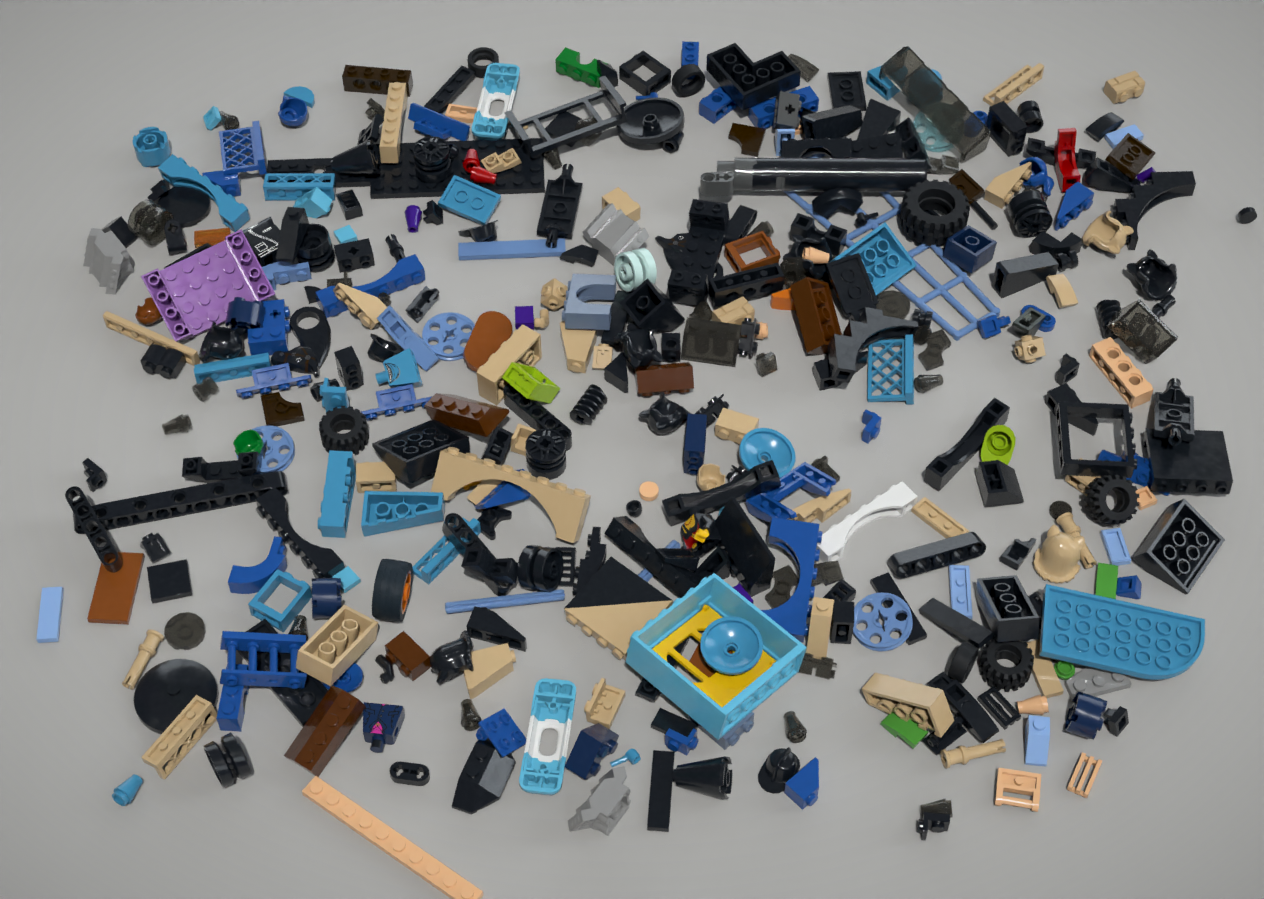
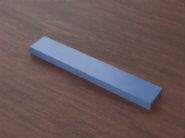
M565 238L558 239L555 248H552L553 242L551 243V248L546 246L547 239L458 243L459 260L561 256L566 251Z

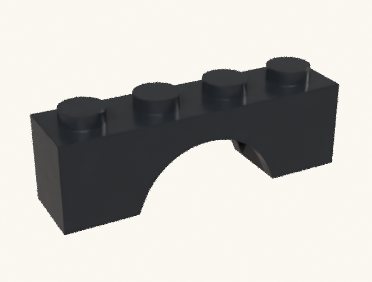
M840 137L839 139H788L782 141L781 158H807L818 153L825 154L830 158H853L852 139L847 137Z

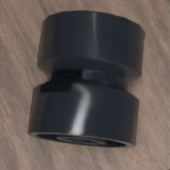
M1031 100L1025 101L1018 106V117L1027 125L1026 133L1039 131L1044 123L1038 103Z

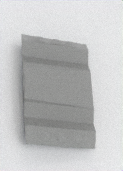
M613 203L608 204L582 232L587 241L592 244V248L599 250L598 254L613 266L615 258L619 253L638 249L649 237L645 228H640L636 221L631 220L621 209L617 210Z
M91 228L87 238L83 266L90 267L89 274H93L99 281V287H106L105 294L115 295L120 281L133 273L129 254L112 231L104 233L102 229Z
M625 766L612 768L599 779V784L590 790L591 795L576 809V814L568 820L570 832L592 828L609 836L629 809L631 802L629 799L630 789L623 785L627 778Z

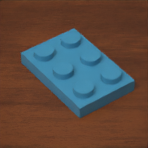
M454 175L438 201V206L478 224L485 225L500 202L501 195Z

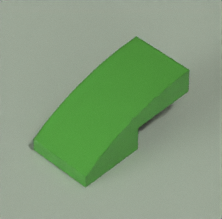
M894 712L889 714L880 723L895 738L899 736L913 749L928 734L927 730L925 731L918 727V723L910 719L906 722L900 719Z

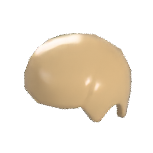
M711 463L703 464L698 470L696 477L697 485L702 491L719 487L725 484V474L723 475L720 472L718 465Z

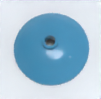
M757 428L751 430L743 437L739 446L740 460L748 471L756 465L765 463V461L773 460L781 478L790 472L795 464V450L791 442L783 434L773 429Z
M729 616L713 621L708 625L701 637V653L704 660L711 668L723 674L736 675L747 672L758 663L762 655L763 640L760 632L751 622L740 617ZM734 650L735 652L730 654L728 651Z

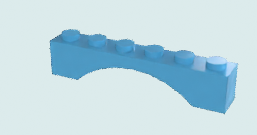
M172 154L158 167L161 177L174 187H189L207 194L218 206L223 224L232 231L237 232L250 219L248 208L243 203L239 204L236 202L231 194L227 195L224 193L219 185L212 184L207 176L200 175L195 167L188 166L181 157L177 158Z

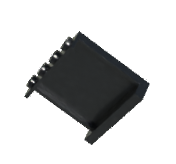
M1154 428L1145 429L1142 442L1143 447H1147L1152 475L1151 491L1206 494L1230 493L1233 477L1223 431L1194 430L1193 441H1181L1179 445L1175 446V441L1171 445L1168 441L1169 438L1161 439L1154 437Z

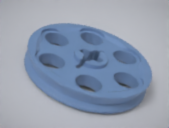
M441 313L427 321L422 331V339L440 360H459L463 358L465 349L460 344L468 342L475 324L468 317L459 313ZM448 320H455L456 323L453 324V325H450V324L447 323V321H448ZM438 326L440 329L433 331L430 327ZM470 328L471 332L464 333L462 329ZM436 340L438 344L430 345L428 342ZM450 348L453 350V352L447 354L444 352V350Z
M269 425L251 429L257 431L259 435H263L262 440L264 444L262 452L258 455L259 464L257 471L253 475L285 470L291 464L295 455L294 443L289 433L282 428ZM276 435L282 436L278 441L272 439ZM266 444H267L268 450L266 451V453H265V458H264L263 452L265 451V449H266ZM285 448L290 450L287 454L279 453ZM271 462L278 463L276 467H268V464Z
M881 592L868 595L860 600L854 608L853 634L857 641L868 649L874 651L895 649L908 639L912 631L913 620L911 610L903 599L894 594ZM885 600H890L893 602V605L890 608H884L882 603ZM865 605L873 606V610L870 613L863 612L862 608ZM879 612L881 614V618L884 620L885 623V631H883L882 625L879 622ZM899 613H905L907 618L904 621H899L896 619V616ZM859 623H866L868 626L865 630L860 631L856 628ZM893 631H900L902 633L898 639H893L890 634ZM875 635L882 638L881 642L877 644L872 643L870 639Z

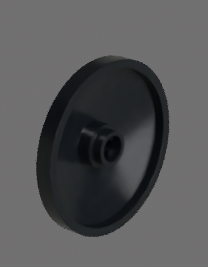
M646 98L638 100L624 108L627 122L617 125V130L623 139L631 143L644 145L660 143L672 138L682 129L685 122L684 112L678 103L670 99Z
M188 659L168 660L151 668L140 679L134 693V707L138 718L144 726L153 732L162 734L196 695L211 702L214 708H216L219 694L214 676L204 665ZM210 713L206 716L205 721L211 716Z

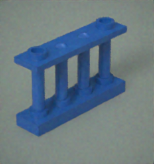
M222 631L220 650L228 651L227 669H222L220 684L228 686L304 688L307 673H299V670L296 668L298 650L306 643V635ZM236 650L249 651L248 670H236ZM257 651L269 652L270 671H257ZM278 652L290 653V672H278Z

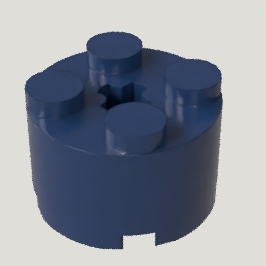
M235 297L234 301L228 303L225 326L228 327L230 325L231 329L245 328V333L247 334L248 329L263 328L265 316L264 303L261 301H245L242 297Z
M312 578V619L331 618L341 608V578Z
M1077 691L1072 699L1074 703L1067 713L1065 731L1094 740L1097 730L1100 731L1104 719L1100 717L1101 713H1104L1107 701Z

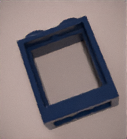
M688 413L684 449V473L696 475L699 468L704 464L707 415Z

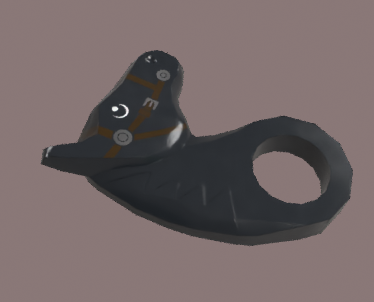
M688 233L676 234L670 239L659 235L655 237L656 241L663 247L666 262L671 270L678 269ZM719 262L714 278L723 276V267Z
M303 307L296 310L290 318L291 330L300 346L289 351H275L271 357V364L275 366L289 363L290 371L313 374L314 377H318L319 369L325 362L330 350L331 329L322 310L316 307ZM308 317L316 318L319 321L311 329H303L298 326L302 319Z

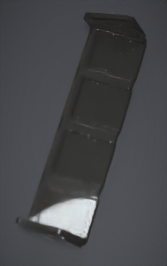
M909 46L903 47L881 66L879 78L882 80L888 77L961 153L959 160L961 163L973 158L987 148L991 136L989 129L974 113L970 112L968 107L946 87V84L924 64Z

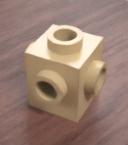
M552 279L542 286L540 303L552 311L563 307L568 287L557 279Z
M1025 335L1021 337V340L1015 341L1014 352L1018 359L1024 360L1025 363L1036 361L1038 357L1045 356L1043 337Z

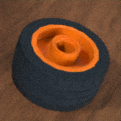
M394 559L381 560L373 589V617L389 621H403L411 593L412 563Z

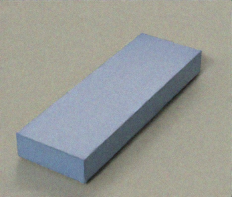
M949 565L951 608L972 620L969 565Z
M63 587L42 588L36 638L38 643L59 641Z

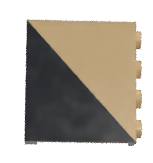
M610 557L568 603L564 611L566 620L574 626L577 624L588 637L593 636L601 647H608L616 658L620 660L623 658L626 661L631 635L636 630L640 631L650 619L654 620L658 617L663 609H668L672 606L673 600L616 559Z

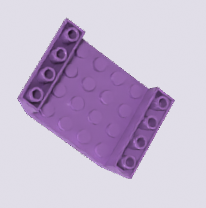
M242 229L226 236L224 241L159 271L157 268L141 276L176 342L192 338L209 330L212 322H215L216 326L226 322L228 303L234 301L235 297H242L245 301L262 302L275 295Z

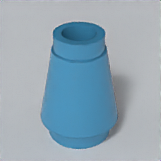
M133 774L114 789L112 794L113 800L121 806L130 804L143 783L142 779L138 775Z

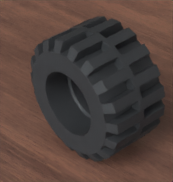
M341 406V408H333V411H327L326 415L322 416V421L319 422V431L322 445L328 453L329 450L352 451L353 454L357 455L359 450L363 451L365 449L364 445L368 444L369 432L365 415L360 413V410H354L351 406L348 408ZM342 430H351L350 432L344 434L338 433Z
M1104 475L1095 478L1094 482H1090L1088 485L1090 489L1085 490L1087 497H1084V502H1087L1085 509L1090 511L1088 515L1094 517L1093 520L1101 524L1126 523V520H1131L1133 518L1131 514H1136L1137 510L1135 508L1140 503L1137 502V498H1140L1139 494L1135 492L1138 489L1136 486H1132L1133 482L1131 480H1126L1127 477L1119 475ZM1111 489L1117 496V504L1113 510H1110L1106 503V496Z
M993 637L991 642L988 641L982 651L979 663L980 675H983L982 679L984 682L988 681V685L991 688L995 686L998 691L1004 689L1005 692H1009L1010 689L1016 691L1018 687L1022 688L1025 686V682H1028L1033 668L1034 655H1032V649L1027 648L1028 644L1026 642L1022 643L1021 640L1002 643L997 642L996 638ZM1007 659L1016 666L1011 668L1004 667L997 660Z

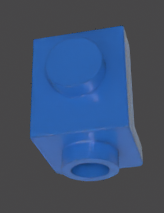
M869 410L863 412L862 423L866 425L863 429L862 441L867 444L879 435L882 417Z
M670 728L665 734V745L670 750L678 751L686 756L691 749L694 750L699 741L697 730L694 728L688 737Z

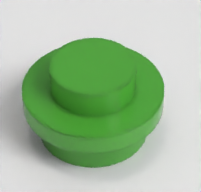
M1060 660L1055 664L1054 669L1058 678L1068 680L1074 676L1075 667L1073 663Z

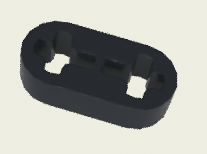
M395 762L390 767V777L392 781L398 784L424 786L430 780L429 769L423 764ZM402 769L403 772L400 773V776H397L396 772ZM423 772L424 775L421 778H417V775Z

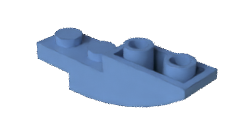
M279 261L262 267L273 290H276L277 284L311 279L308 262L291 265L290 262Z
M389 305L377 317L378 321L385 327V330L404 350L410 348L414 352L416 362L425 371H428L440 359L393 307Z

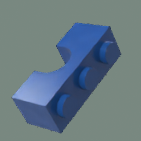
M236 664V670H248V665ZM223 684L216 718L220 731L241 732L245 714L243 698L244 695H248L250 686H228Z

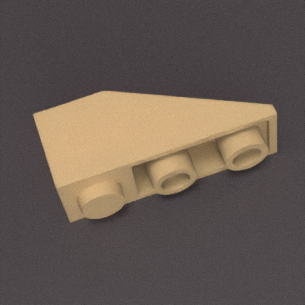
M1028 162L995 177L985 189L984 200L1003 209L1006 204H1009L1015 192L1021 190L1023 182L1031 177L1032 163Z
M338 283L333 289L335 296L348 306L349 311L356 314L360 318L361 323L370 330L379 323L377 317L387 308L378 297L342 283Z

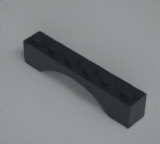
M994 397L982 410L967 433L951 449L938 455L926 467L924 481L940 491L981 449L987 431L992 426L1004 425L1007 422L1010 407Z
M773 460L754 466L740 477L719 487L696 493L678 494L662 500L670 525L674 526L689 519L688 510L690 508L698 507L700 513L706 514L726 506L732 497H735L739 502L781 486L775 464Z
M276 487L256 499V511L259 516L267 519V523L272 530H277L283 542H287L290 545L289 547L293 554H298L304 566L312 569L315 578H332L344 569L343 561L332 549L311 544L294 531L288 520L289 509L286 498Z
M627 516L613 517L605 534L682 598L690 588H695L699 585L702 578L685 568L664 562L656 553V548L645 537L641 528Z

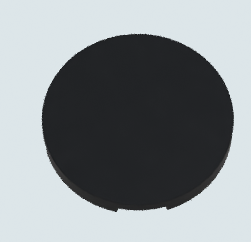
M173 187L160 197L157 209L160 218L165 222L175 219L180 223L181 228L194 226L205 216L207 217L211 210V202L209 196L199 190L189 187Z

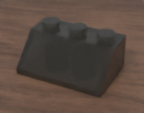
M1140 299L1118 310L1107 325L1145 364L1158 358L1178 339V336Z
M687 317L681 360L736 367L742 325Z

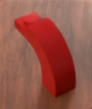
M1076 128L1058 129L1057 141H1055L1054 145L1056 176L1062 192H1066L1076 182H1080L1081 178L1075 160Z

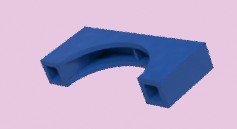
M772 517L769 544L783 548L792 556L798 567L800 580L796 591L787 602L777 608L761 611L798 641L804 643V636L809 635L810 624H806L807 617H811L812 605H809V599H813L815 587L811 586L812 580H816L818 568H814V562H819L820 550L816 548L817 543L822 541L823 531H819L820 524Z

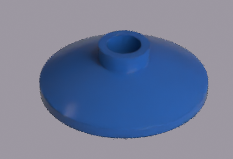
M353 663L332 686L343 689L346 692L353 691L363 680L362 669L359 665ZM323 683L324 687L329 690L331 686Z

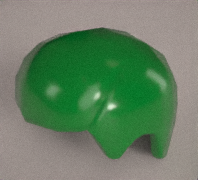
M251 429L240 433L233 442L237 455L246 452H258L259 455L264 446L258 432Z

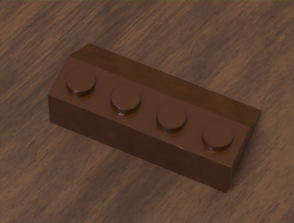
M806 277L790 285L791 297L796 308L795 313L798 317L800 331L804 339V348L810 354H828V344L833 335H842L830 287L826 282Z
M436 393L424 405L431 420L435 419L449 427L487 437L510 412L506 408L457 395Z
M331 686L284 756L314 776L319 777L366 706L358 698L343 689Z

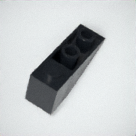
M868 351L857 353L855 373L867 365ZM829 359L814 362L813 376L820 391L838 387L843 383L831 380Z
M1067 383L1047 391L1045 404L1055 416L1059 401L1081 402L1076 392ZM1068 417L1069 424L1092 436L1096 434L1099 424L1096 418Z

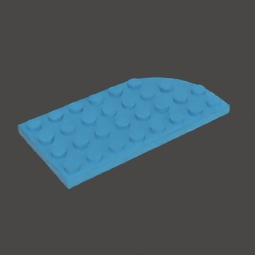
M1048 584L1044 587L1039 656L1143 679L1161 680L1184 673L1195 663L1201 654L1205 641V619Z

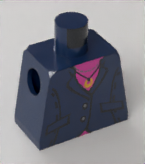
M364 702L366 706L363 710L365 742L371 743L370 750L372 752L381 753L384 744H395L405 719L404 708L399 705Z

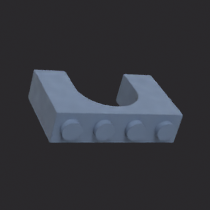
M572 275V280L568 281L564 310H562V321H565V329L610 330L611 305L585 303V301L614 300L616 295V275Z

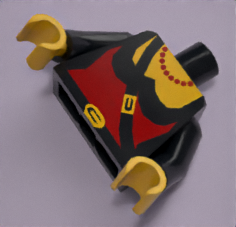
M693 507L688 510L689 519L681 527L683 538L681 549H691L699 558H702L721 540V537L716 527L717 522L713 519L712 515L700 513L698 507Z

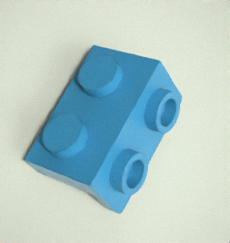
M324 378V384L320 385V396H323L322 407L325 408L326 412L329 410L333 411L335 407L341 408V406H345V408H348L349 402L346 387L330 386L329 378Z

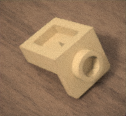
M608 344L594 346L592 369L604 370L612 362L613 347H609Z

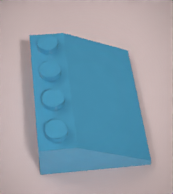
M886 222L832 260L835 261L859 253L876 295L917 266Z

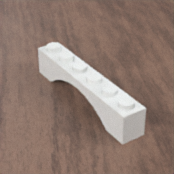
M904 482L892 485L887 492L877 495L872 502L862 505L857 512L847 515L842 522L832 525L827 532L822 534V541L817 543L816 548L820 550L819 560L826 567L830 566L842 558L848 540L858 529L878 519L903 517L917 504L918 496Z

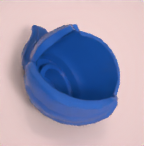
M283 96L280 111L278 112L279 119L288 126L302 125L307 119L308 110L306 103L299 98Z
M1029 157L1019 163L1020 166L1028 162L1032 163V175L1023 182V185L1034 188L1043 185V191L1046 195L1050 196L1051 190L1054 187V181L1047 175L1045 162L1038 157Z

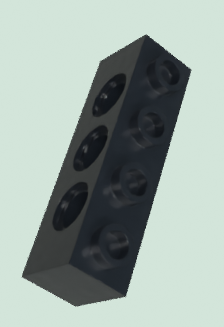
M774 263L709 279V296L714 307L728 304L743 296L745 299L781 291L784 285V274L779 263Z

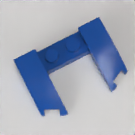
M804 462L780 478L781 486L750 497L746 500V505L750 514L764 521L771 522L772 517L792 519L797 517L796 512L779 502L781 499L799 487L815 494L828 496L831 493L830 488L836 485V479Z

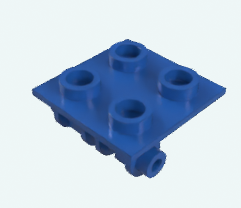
M505 708L478 723L480 728L476 733L477 739L484 741L489 738L502 757L526 744V737Z

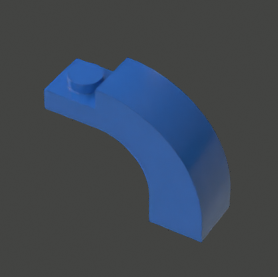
M274 536L269 555L262 563L252 567L233 565L228 579L231 593H257L277 569L282 572L286 571V546L283 543L282 537Z

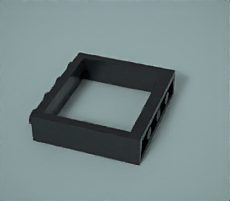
M1059 401L1056 421L1060 475L1095 477L1119 475L1127 478L1132 477L1134 469L1137 470V459H1134L1136 445L1132 443L1134 428H1131L1133 416L1132 412H1129V404ZM1068 417L1121 419L1126 462L1071 459Z

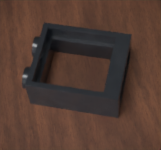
M641 51L619 66V79L642 96H650V93H657L671 83V70L645 51ZM644 65L656 75L644 81L633 72Z
M1002 101L989 107L985 132L1010 157L1023 151L1027 125Z

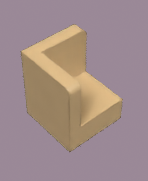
M518 423L511 438V451L526 456V440L536 429Z

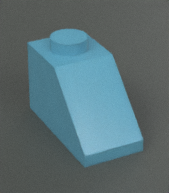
M316 187L296 199L293 207L305 208L307 217L318 218L321 215L325 216L330 211L331 207L329 206L332 199Z

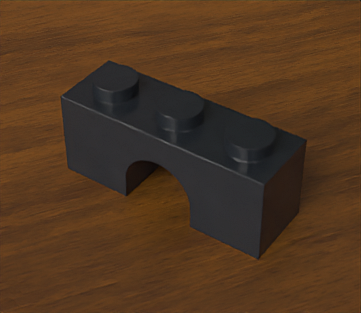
M800 213L796 215L791 224V240L793 234H798L804 239L812 238L817 241L825 237L831 254L836 256L841 254L846 245V229L831 224L827 232L820 231L814 225V218Z

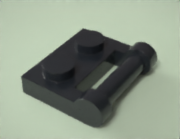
M376 114L369 126L360 132L357 145L368 140H373L375 143L380 137V133H378L379 126L384 122L382 115Z

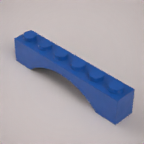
M416 254L399 260L395 267L380 279L352 288L381 298L425 281L424 267ZM335 286L315 292L317 304L324 312L326 318L349 310L348 306L335 296L333 292Z

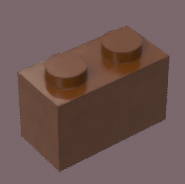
M404 631L385 645V657L398 667L404 677L408 676L414 681L431 668L430 656Z

